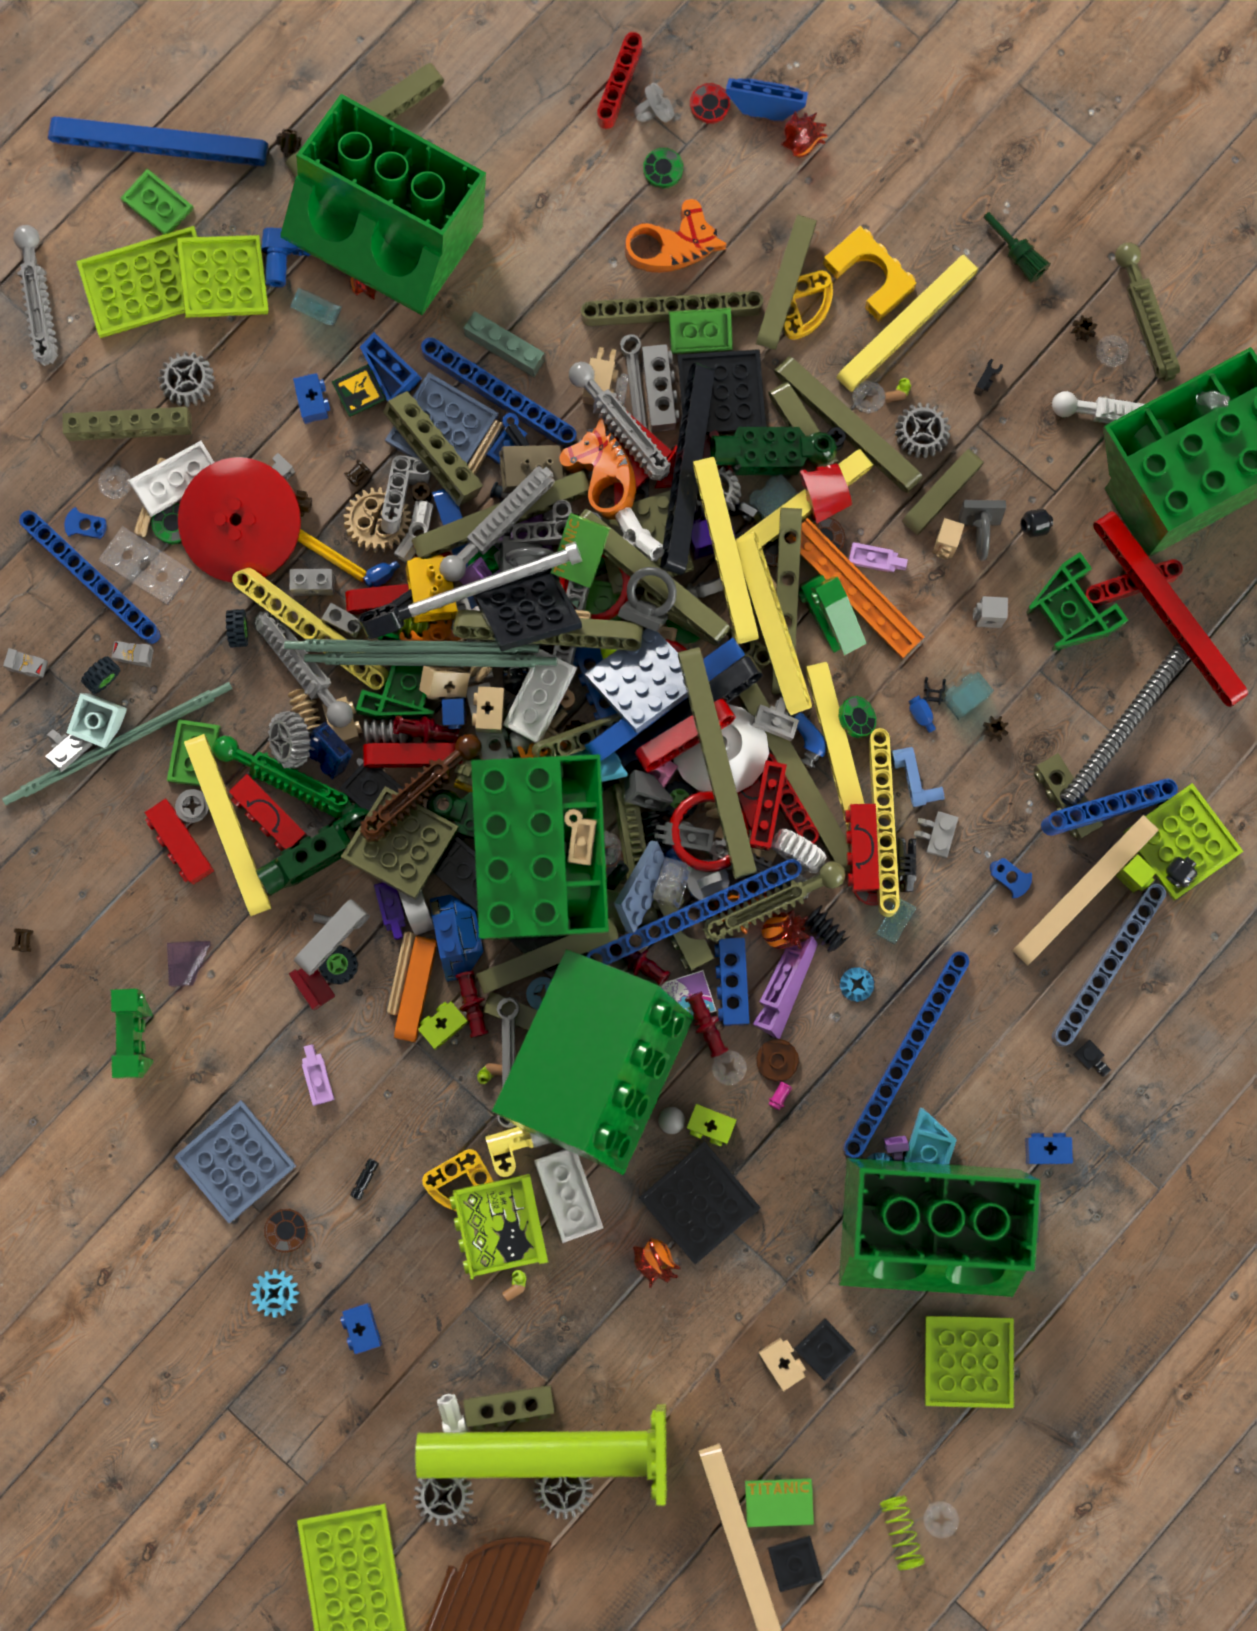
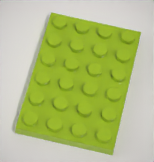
M194 226L76 261L100 338L185 313L177 238L198 237Z
M386 1503L297 1520L314 1630L406 1631Z

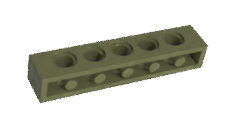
M406 391L389 400L383 413L458 507L477 497L483 487L480 479L473 474L467 463L461 459L455 448L449 444L442 432L433 424L428 414L424 413L416 399Z
M187 407L63 413V434L68 441L192 435V418Z

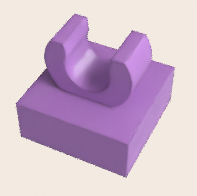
M906 1137L884 1138V1147L887 1153H892L894 1161H903L902 1152L909 1151Z

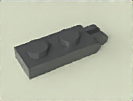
M665 822V826L656 825V829L664 831V834L655 833L654 838L663 839L662 844L674 845L672 840L673 823ZM679 824L678 829H680V843L682 847L711 852L713 830Z

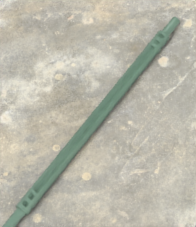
M306 639L305 641H285L284 649L305 650L306 652L517 655L518 653H539V644H526L501 652L496 642Z
M325 652V654H305L304 662L325 663V665L536 667V665L557 666V657H536V655Z
M227 682L212 691L207 690L111 740L106 748L99 746L81 755L62 772L56 768L20 786L19 790L3 797L2 800L5 805H8L24 796L28 797L167 724L202 708L204 705L206 706L208 703L215 701L216 697L233 688Z

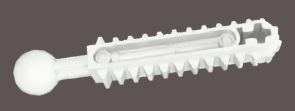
M1068 391L1058 393L1052 401L1053 411L1062 418L1069 417L1077 412L1094 415L1093 421L1108 424L1144 405L1098 397L1096 403L1077 400L1075 395Z

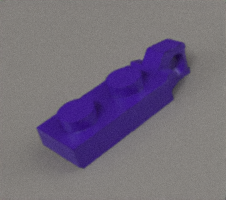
M384 882L375 884L374 888L384 926H386L387 931L392 930L395 940L403 939L401 927L406 926V920L398 890Z

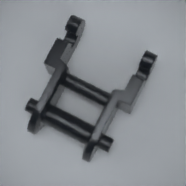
M925 677L923 691H926V697H923V699L927 703L928 701L938 702V705L943 702L941 696L945 692L946 679L942 680L940 690H934L927 687L928 677ZM929 692L939 693L938 698L929 697Z

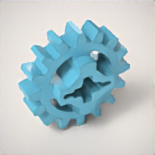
M277 1269L273 1270V1275L269 1271H265V1278L258 1276L257 1278L260 1283H253L252 1285L254 1288H257L256 1291L251 1292V1295L256 1296L252 1303L260 1305L257 1309L258 1312L263 1309L265 1310L264 1316H268L270 1312H272L273 1318L277 1317L278 1312L284 1316L286 1315L285 1309L293 1310L291 1303H298V1300L294 1298V1295L300 1294L299 1291H294V1287L298 1283L291 1282L293 1279L292 1275L285 1277L286 1271H282L280 1275ZM277 1278L282 1281L278 1284H273L269 1280ZM287 1287L289 1288V1298L286 1297ZM262 1288L265 1290V1298L263 1300L261 1297ZM280 1288L278 1292L279 1298L274 1297L270 1299L271 1295L273 1294L271 1289L275 1290ZM272 1303H278L282 1307L271 1308L269 1307V1305H271Z

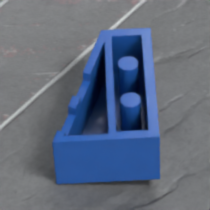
M375 332L360 346L387 401L406 391L410 393L422 380Z

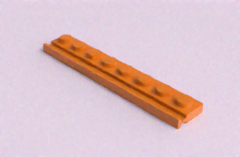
M808 518L802 523L800 556L819 575H823L825 580L832 576L838 577L854 611L903 659L924 639V636ZM793 534L786 538L789 544L794 543L796 540Z

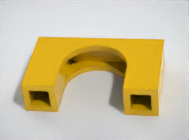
M859 226L824 257L823 266L838 279L855 263L869 261L877 264L883 270L886 282L866 301L865 309L880 322L915 290L916 280L911 273H906L901 268V264L896 258L892 259L888 255L886 248L882 244H878L867 229L864 230Z

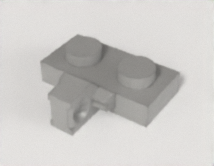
M780 697L776 701L775 707L771 706L768 708L761 704L758 706L752 726L791 741L794 738L799 720L788 716V712L785 711L784 699Z
M51 730L47 736L53 744L51 746L53 750L46 755V759L62 772L93 744L73 735L67 736L64 734L61 736L55 730Z

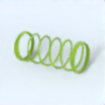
M906 1496L887 1499L879 1504L881 1508H885L881 1510L882 1512L897 1509L908 1510L905 1514L886 1521L885 1524L899 1521L912 1522L905 1528L888 1534L889 1536L901 1533L915 1534L912 1538L891 1546L894 1548L904 1545H918V1548L895 1557V1560L907 1557H921L899 1563L897 1565L898 1570L912 1569L925 1563L923 1556L910 1555L920 1548L918 1543H907L913 1540L917 1533L914 1531H903L914 1523L911 1519H900L910 1512V1509L907 1507H897L908 1500Z

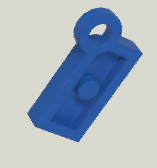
M507 413L503 417L502 424L505 429L509 426L507 418H513L514 424L518 427L519 419L516 414ZM518 427L522 435L525 437L527 433L520 427ZM505 429L486 455L499 465V452L502 447L515 446L505 432Z

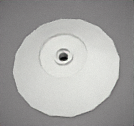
M728 704L736 718L730 725L723 728L721 732L738 793L753 785L762 774L765 761L769 755L765 731L752 726L755 717L741 707ZM700 743L673 759L674 764L678 766L679 773L686 782L698 791H712Z

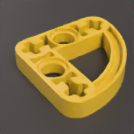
M817 271L799 277L798 283L805 282L808 288L805 291H800L796 287L790 305L794 312L791 315H787L783 327L784 333L789 339L796 340L810 334L826 318L833 295L831 276L826 271ZM819 277H821L822 280H826L824 285H821V283L818 282ZM810 279H812V283H814L813 288H811ZM824 291L823 303L818 313L803 325L795 299ZM791 320H793L794 327L798 328L797 333H794L793 330L789 331L791 329Z
M473 1149L461 1152L428 1171L422 1178L423 1186L430 1196L451 1210L450 1199L444 1196L438 1190L439 1188L467 1173L473 1186L480 1185L474 1179L478 1172L486 1174L487 1180L485 1183L494 1181L480 1155ZM467 1153L475 1155L474 1164H464L463 1166L466 1169L461 1171V1166L456 1159L460 1158L462 1162L467 1159ZM452 1163L457 1166V1173L454 1176L446 1174L445 1168L448 1164ZM441 1168L442 1175L447 1180L443 1182L442 1178L436 1181L437 1185L435 1187L432 1184L428 1185V1176H438L437 1170Z

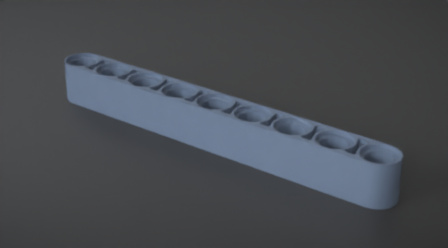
M1153 884L1143 891L1054 1029L1052 1041L1055 1045L1063 1047L1073 1042L1165 899L1166 891L1162 885ZM1151 889L1158 892L1159 897L1157 900L1150 897ZM1139 907L1147 910V917L1139 915ZM1128 924H1131L1136 928L1135 935H1131L1128 933ZM1117 942H1121L1124 945L1125 950L1123 953L1116 950ZM1105 960H1110L1113 963L1112 971L1105 968ZM1095 977L1102 981L1101 988H1096L1093 985ZM1083 995H1087L1090 998L1091 1003L1089 1006L1082 1004L1081 998ZM1071 1013H1076L1079 1016L1078 1024H1073L1070 1021ZM1060 1031L1067 1033L1068 1039L1066 1042L1059 1040L1058 1034Z

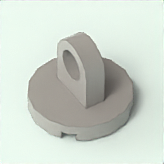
M655 83L645 87L647 100L639 104L634 110L637 120L645 122L658 116L663 122L667 123L673 119V107L670 100L662 96L664 93L662 88Z
M690 868L686 878L687 889L695 899H704L728 887V873L725 869L715 872H704ZM710 899L708 902H714L716 899Z

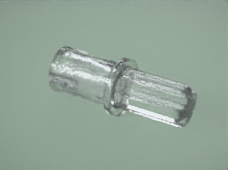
M1217 391L1201 392L1196 397L1199 405H1207L1209 408L1227 407L1230 400L1229 396L1219 394Z

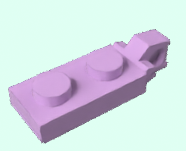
M852 542L849 560L855 566L894 572L895 569L906 570L908 559L897 557L898 553L893 552V550Z
M314 1045L305 1046L304 1050L307 1058L302 1059V1067L313 1106L335 1100L324 1058H322L321 1054L316 1055Z

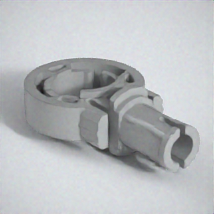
M717 578L707 582H700L696 586L688 583L686 590L696 598H705L707 595L722 591L723 586L721 578Z

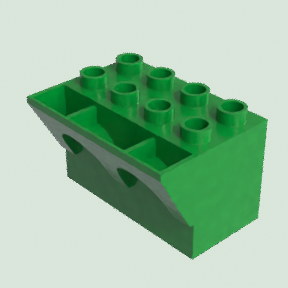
M340 94L296 155L298 175L295 178L280 237L414 312L423 315L483 228L486 172Z
M1252 347L1103 427L1108 471L1111 477L1105 487V491L1131 534L1148 557L1157 554L1257 499V355Z
M600 754L471 760L479 938L482 940L609 932ZM571 809L580 811L584 819L596 820L592 863L590 865L568 862L572 827L566 824L564 817ZM574 814L570 815V820L576 822L577 816Z
M566 949L492 1112L524 1131L550 1141L624 1176L694 1017L660 986Z
M847 1158L838 1285L1013 1297L1026 1271H1035L1040 1180L1020 1169Z

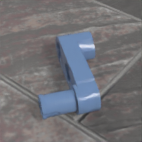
M913 747L891 751L894 769L904 767L913 807L926 805L927 802L944 800L942 787L924 790L921 787Z

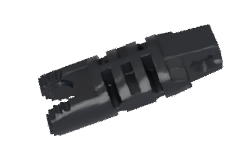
M898 837L897 868L900 892L909 893L914 891V882H916V839L910 838L908 840V854H906V841L904 838Z

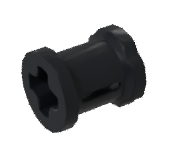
M832 428L827 434L839 440L835 442L837 451H839L844 445L846 435L841 428Z

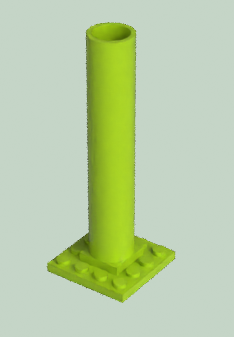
M657 1404L656 1410H652L651 1429H648V1431L418 1433L415 1456L416 1475L418 1479L647 1477V1479H653L652 1499H656V1505H666V1404Z

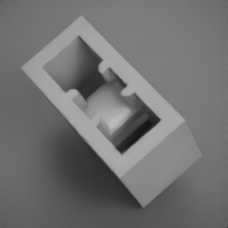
M290 569V591L292 595H335V575L333 570Z
M983 596L980 602L976 604V608L973 609V620H976V627L1002 628L1008 616V598Z

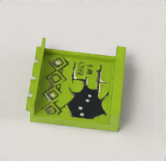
M530 1174L453 1190V1196L450 1197L451 1208L457 1211L458 1218H454L456 1231H461L462 1239L459 1240L460 1251L466 1254L467 1260L463 1261L465 1274L470 1273L471 1279H474V1276L536 1262H539V1264L548 1262Z

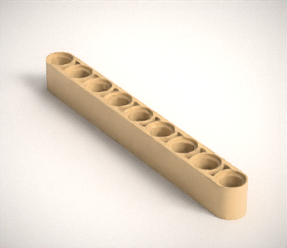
M1142 815L1012 952L1028 966L1159 829Z
M720 1444L699 1450L757 1630L781 1631Z

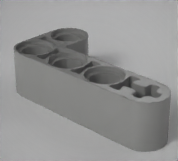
M396 456L392 461L381 518V528L385 533L394 534L399 531L408 484L415 485L418 482L428 484L430 482L431 472L420 458Z
M566 500L555 502L553 505V521L514 524L504 534L503 540H498L495 545L500 548L502 541L542 544V546L559 545L562 539L559 532L565 528L569 514H573L571 505ZM560 509H568L567 514L563 516L558 514ZM542 530L549 531L548 535L543 538L538 536L539 532ZM521 532L528 533L525 539H518V534Z
M422 890L416 900L398 891L415 936L434 930L433 919Z
M347 901L294 958V962L308 975L313 974L354 929H359L369 919L370 915L355 901Z

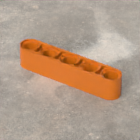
M421 936L415 937L394 1032L395 1039L416 1042L419 1023L422 1018L437 949L436 939Z

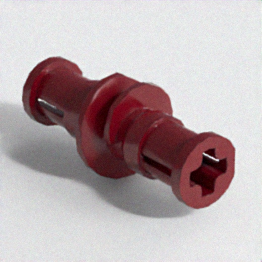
M396 716L393 723L394 734L402 733L412 737H422V743H427L429 739L456 743L459 736V729H448V727L434 724L433 719H428L425 716L421 717L419 721L403 719L402 716Z
M612 944L609 951H614L618 955H620L622 950L618 944ZM647 949L642 953L636 951L622 958L629 963L627 969H633L634 975L641 972L660 987L671 974V972L668 970L664 971L656 965V962L646 957Z
M468 971L455 975L456 979L459 980L463 999L462 1004H464L459 1008V1011L467 1013L466 1017L472 1033L470 1037L476 1038L489 1034V1031L486 1030L483 1020L484 1015L481 1010L483 1006H480V1003L485 998L478 997V991L473 980L474 971Z
M700 991L685 998V1001L689 1003L693 1016L697 1021L693 1025L700 1027L695 1033H703V1038L711 1051L710 1056L713 1058L724 1054L729 1049L724 1046L720 1037L721 1034L715 1026L719 1017L710 1015V1010L702 998L703 993Z

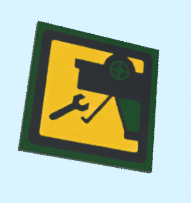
M369 364L332 381L349 418L387 400Z

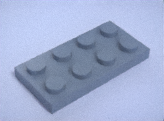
M657 841L649 842L614 902L627 933H635L647 910L651 907L656 894L659 893L665 878L669 875V866Z

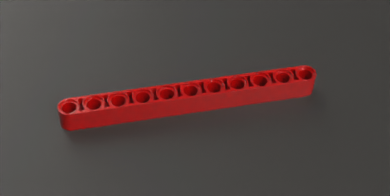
M1110 511L1095 521L1093 528L1221 701L1227 707H1232L1248 696L1246 686L1115 512Z

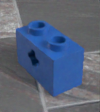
M317 373L294 378V386L304 424L327 419V411H331L328 398L324 399L323 392L326 391L324 380H320ZM315 395V400L311 401V396Z
M466 698L442 699L443 725H448V729H460L462 724L467 723Z
M1031 1133V1137L1025 1138L1026 1164H1073L1072 1137H1066V1133H1053V1137H1044V1133ZM1049 1143V1146L1053 1147L1054 1151H1044V1146H1048Z
M370 1303L342 1312L343 1316L340 1317L344 1329H348L350 1337L347 1338V1343L350 1351L354 1350V1353L358 1354L382 1345ZM358 1323H360L361 1326H365L366 1330L362 1331L363 1335H361L360 1332L355 1331V1328L358 1327Z

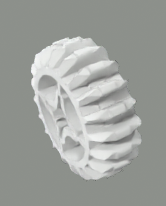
M780 829L773 837L772 849L786 860L795 859L799 861L803 870L817 873L822 865L825 864L827 858L825 853L817 845L799 834L787 829Z

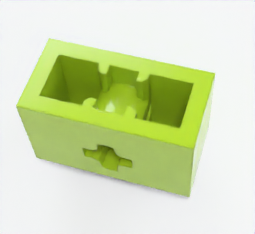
M1136 855L1115 876L1134 893L1137 890L1142 892L1154 882L1152 877L1157 872L1139 855Z
M451 1001L448 1004L446 1002L442 1003L436 1009L437 1013L432 1018L427 1016L419 1023L421 1027L418 1030L435 1050L469 1023ZM447 1019L445 1023L447 1027L445 1029L442 1027L437 1029L439 1026L438 1020L445 1021Z
M696 1104L686 1129L690 1130V1135L700 1139L702 1135L711 1138L710 1143L721 1147L722 1144H728L736 1119ZM712 1120L717 1129L708 1132L707 1127L704 1125L705 1122L709 1123Z

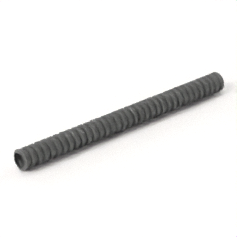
M1178 642L1173 646V650L1169 652V655L1165 657V660L1162 661V664L1158 666V669L1154 671V674L1151 675L1147 684L1136 695V699H1133L1132 704L1124 711L1125 714L1121 715V719L1117 720V724H1114L1106 738L1102 740V743L1098 745V748L1090 756L1091 758L1087 760V763L1076 774L1072 784L1070 783L1068 789L1064 790V794L1060 795L1065 805L1072 807L1081 801V798L1092 787V783L1096 781V778L1107 767L1111 758L1115 756V753L1126 742V738L1130 736V733L1141 722V718L1145 716V713L1156 702V698H1159L1160 693L1164 691V688L1175 677L1182 664L1189 658Z

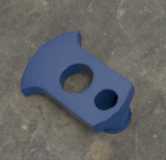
M75 507L67 514L64 528L68 537L79 534L101 539L106 532L107 523L105 518L80 513ZM83 520L91 521V527L88 530L80 528Z
M1005 858L990 864L991 876L1011 891L1012 898L1022 896L1030 888L1032 872L1023 873ZM1010 871L1016 874V880L1013 883H1009L1006 879V875Z

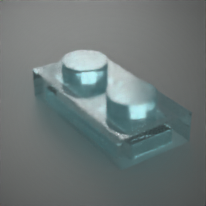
M899 898L900 905L897 912L891 917H886L876 935L894 945L916 910L915 906Z

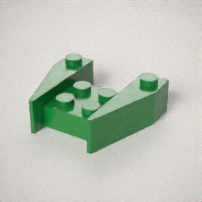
M1081 552L1065 561L1026 611L1028 615L1039 608L1061 640L1052 647L1053 651L1108 637L1128 622L1127 617L1117 603L1101 614H1098L1076 582L1087 576L1092 570Z
M817 575L799 585L798 598L802 603L805 602L833 653L841 649L843 654L846 655L867 644L848 596L838 577L832 576L825 580L823 575Z
M392 633L378 637V640H400L399 635ZM392 665L383 695L362 690L356 707V713L375 720H395L396 716H402L403 719H421L424 716L428 717V719H434V711L424 708L427 695L419 690L423 666Z
M111 990V1012L116 1013V1056H112V1078H143L153 1064V1059L142 1056L146 1051L145 1041H142V1032H145V1020L142 1017H153V1013L142 990Z

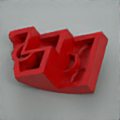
M838 464L817 467L812 472L800 471L801 483L805 487L806 499L811 506L812 519L816 524L852 505L846 480Z

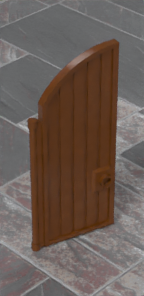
M506 1537L491 1541L474 1549L464 1557L459 1571L456 1570V1567L448 1565L447 1574L424 1631H519L552 1542L533 1537Z

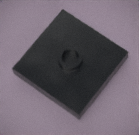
M826 1318L794 1347L798 1354L824 1381L856 1351Z
M810 1535L767 1547L780 1592L823 1580Z

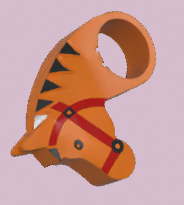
M688 199L682 204L680 212L682 221L678 232L653 224H639L633 227L627 235L625 256L628 262L638 269L657 273L671 272L699 262L712 251H723L727 244L717 238V229H713L706 222L701 204L695 199ZM639 235H650L659 242L662 253L651 259H643L633 253L630 243Z
M600 418L596 428L587 430V433L579 443L565 448L561 452L559 459L562 466L570 473H577L582 469L593 471L588 490L589 502L602 517L614 520L618 511L624 508H632L636 494V480L632 465L624 449L608 431V425L604 424V420ZM615 482L621 483L624 487V494L620 502L611 508L599 507V497L602 491Z

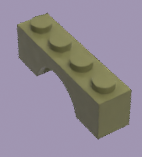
M674 882L661 889L651 904L657 911H660L662 917H665L680 910L685 901ZM671 917L668 921L669 927L677 929L679 927L677 917ZM682 931L673 934V937L670 938L674 949H679L682 954L680 960L685 969L689 967L692 972L714 960L705 939H692Z

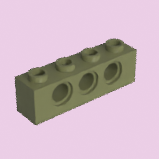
M1057 753L1033 769L1035 771V779L1039 784L1042 783L1046 789L1045 794L1047 798L1057 806L1056 811L1069 807L1062 802L1060 795L1064 793L1066 788L1068 789V785L1072 784L1074 779L1061 756ZM1052 775L1060 779L1059 785L1051 782L1050 777ZM1086 796L1081 798V801L1077 803V805L1089 802ZM1100 821L1068 832L1079 841L1101 828L1103 823Z
M551 1385L465 1398L463 1400L467 1427L472 1426L473 1430L486 1428L485 1424L494 1423V1427L507 1425V1421L515 1419L516 1423L528 1422L529 1417L538 1416V1420L551 1418L552 1413H555ZM535 1399L538 1404L537 1409L533 1411L528 1410L525 1406L526 1400ZM512 1402L516 1407V1411L513 1414H507L504 1411L505 1403ZM484 1406H491L493 1408L494 1415L487 1418L482 1414Z

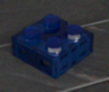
M324 722L311 733L309 738L311 740L309 743L311 747L309 757L312 760L318 761L321 764L322 772L329 775L333 780L345 771L353 751Z

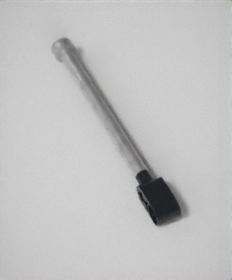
M574 541L566 544L565 550L407 606L398 608L396 604L390 603L363 613L359 617V621L367 638L375 639L401 629L404 626V620L569 561L572 565L582 562V557L577 543Z

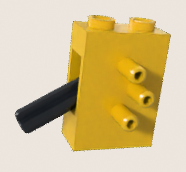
M437 555L429 559L416 557L408 560L406 574L409 590L391 603L401 608L454 589L453 582L447 581L440 574V563L445 557ZM456 602L414 616V623L455 619L457 612Z

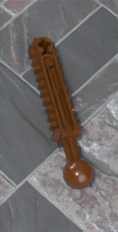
M464 734L456 741L455 751L443 761L440 759L436 762L429 760V768L424 766L423 773L418 772L416 779L412 777L411 783H405L403 790L399 788L398 794H392L390 801L386 799L385 805H379L377 812L373 810V816H366V819L361 821V836L367 842H378L379 839L384 838L386 831L391 832L392 826H398L397 821H404V815H411V809L416 811V805H422L424 798L429 799V794H435L437 787L441 789L442 783H449L450 771L462 760H473L478 757L482 749L479 738L473 734Z

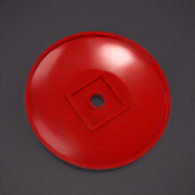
M228 458L207 466L189 483L179 506L178 529L185 551L202 571L216 579L233 583V575L245 568H251L265 578L284 565L293 553L299 538L301 512L294 490L277 470L255 459ZM235 514H239L242 519L241 523L237 526L232 523V517ZM243 574L242 579L245 583H247L248 578L245 574Z

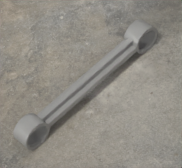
M630 334L622 338L620 349L623 356L626 357L633 417L647 428L638 355L641 351V341L637 336ZM627 341L637 343L636 348L631 350V352H627L623 348Z
M512 997L503 998L497 1006L498 1015L502 1018V1088L515 1062V1017L519 1012L520 1006L518 1001ZM509 1000L516 1005V1009H514L511 1015L506 1016L502 1013L501 1007L504 1003H508ZM497 1116L498 1122L503 1127L511 1128L515 1126L512 1123L504 1122L502 1117Z

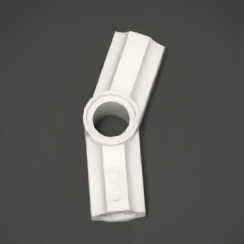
M420 500L415 502L409 531L394 552V555L405 563L416 555L412 544V539L416 537L413 535L416 530H423L424 533L429 532L434 505L427 501Z
M624 508L618 511L615 517L624 533L623 538L651 561H657L662 557L664 553L663 545L651 537L649 530L641 527L632 509Z
M451 1394L443 1395L437 1400V1404L443 1420L444 1432H468L464 1415H461L456 1396Z

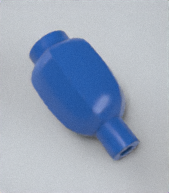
M397 561L391 564H377L367 570L363 580L368 588L379 587L392 578L393 572L399 569L400 565Z
M919 695L909 700V711L915 721L925 726L928 733L934 731L936 728L932 723L933 713L927 701L921 699Z

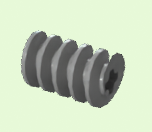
M367 718L364 720V739H366L367 744L372 743L373 740L375 743H381L382 740L383 743H389L390 740L392 743H398L399 740L400 743L407 742V734L400 733L396 735L393 733L392 719L389 720L388 725L385 724L384 719H381L379 725H377L375 719L372 720L371 725L368 724Z

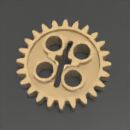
M379 487L378 492L371 488L369 494L362 490L363 496L361 497L356 494V501L350 500L351 507H346L347 514H344V520L346 521L344 526L347 529V535H352V542L358 541L359 548L365 545L366 551L373 547L374 553H376L377 549L381 547L382 551L385 552L386 546L393 550V543L400 545L399 538L404 539L406 537L405 533L409 531V526L412 522L409 519L411 518V511H408L409 505L404 504L399 531L394 534L379 533L382 530L381 519L378 518L380 508L384 504L386 492L382 493L381 487ZM369 506H375V507H376V508L373 509V510L367 509V507H369ZM364 523L369 525L366 528L360 527Z

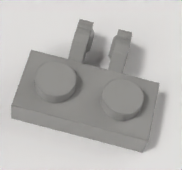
M938 811L935 822L918 818V824L933 829L931 835L923 831H915L914 836L929 841L926 853L947 858L959 817Z

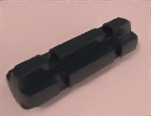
M370 1158L367 1160L366 1168L362 1170L355 1184L356 1187H353L350 1193L351 1197L357 1200L362 1198L364 1189H367L374 1175L373 1171H376L379 1165L377 1161Z

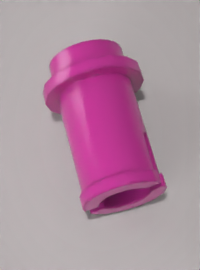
M780 1081L773 1097H769L770 1102L768 1105L780 1111L781 1108H784L783 1104L793 1088Z

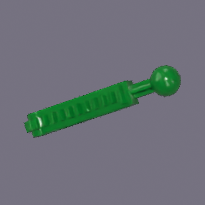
M220 736L212 746L214 756L220 761L228 762L234 759L250 767L249 774L253 776V780L258 778L261 782L264 781L268 785H272L276 789H280L284 793L286 792L290 796H294L298 800H302L306 804H310L334 818L342 817L341 812L351 806L349 797L346 794L296 769L284 768L277 760L269 757L267 752L263 754L258 751L256 756H253L239 749L237 740L232 736Z

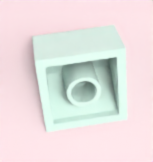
M80 693L67 733L106 748L121 728L127 708L90 693Z

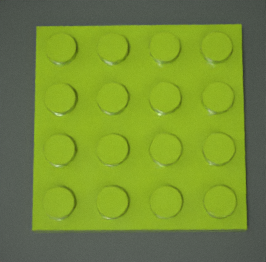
M259 235L177 238L185 318L268 314Z
M1193 783L1145 816L1159 830L1138 851L1142 859L1157 872L1155 874L1156 878L1173 901L1244 852ZM1131 827L1126 829L1123 833L1125 834ZM1188 856L1197 864L1194 868L1197 870L1198 875L1188 887H1180L1178 889L1165 878L1167 876L1165 870L1176 857L1185 859Z
M925 1316V1406L1014 1408V1318Z

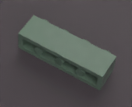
M475 311L464 326L465 337L532 377L536 376L545 362L543 351Z

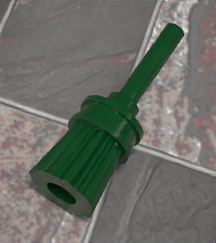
M990 212L984 215L983 218L1008 244L1007 247L1010 251L1007 257L1015 265H1018L1030 283L1038 280L1048 270L1051 263L1034 250V246L1027 239H1014Z

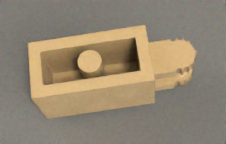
M599 347L597 359L590 358L589 363L595 372L594 381L603 392L609 389L611 393H614V389H611L612 382L617 381L618 370H615L617 350L612 349L609 356L610 360L606 361L602 360L604 347ZM584 388L583 403L594 405L595 400Z

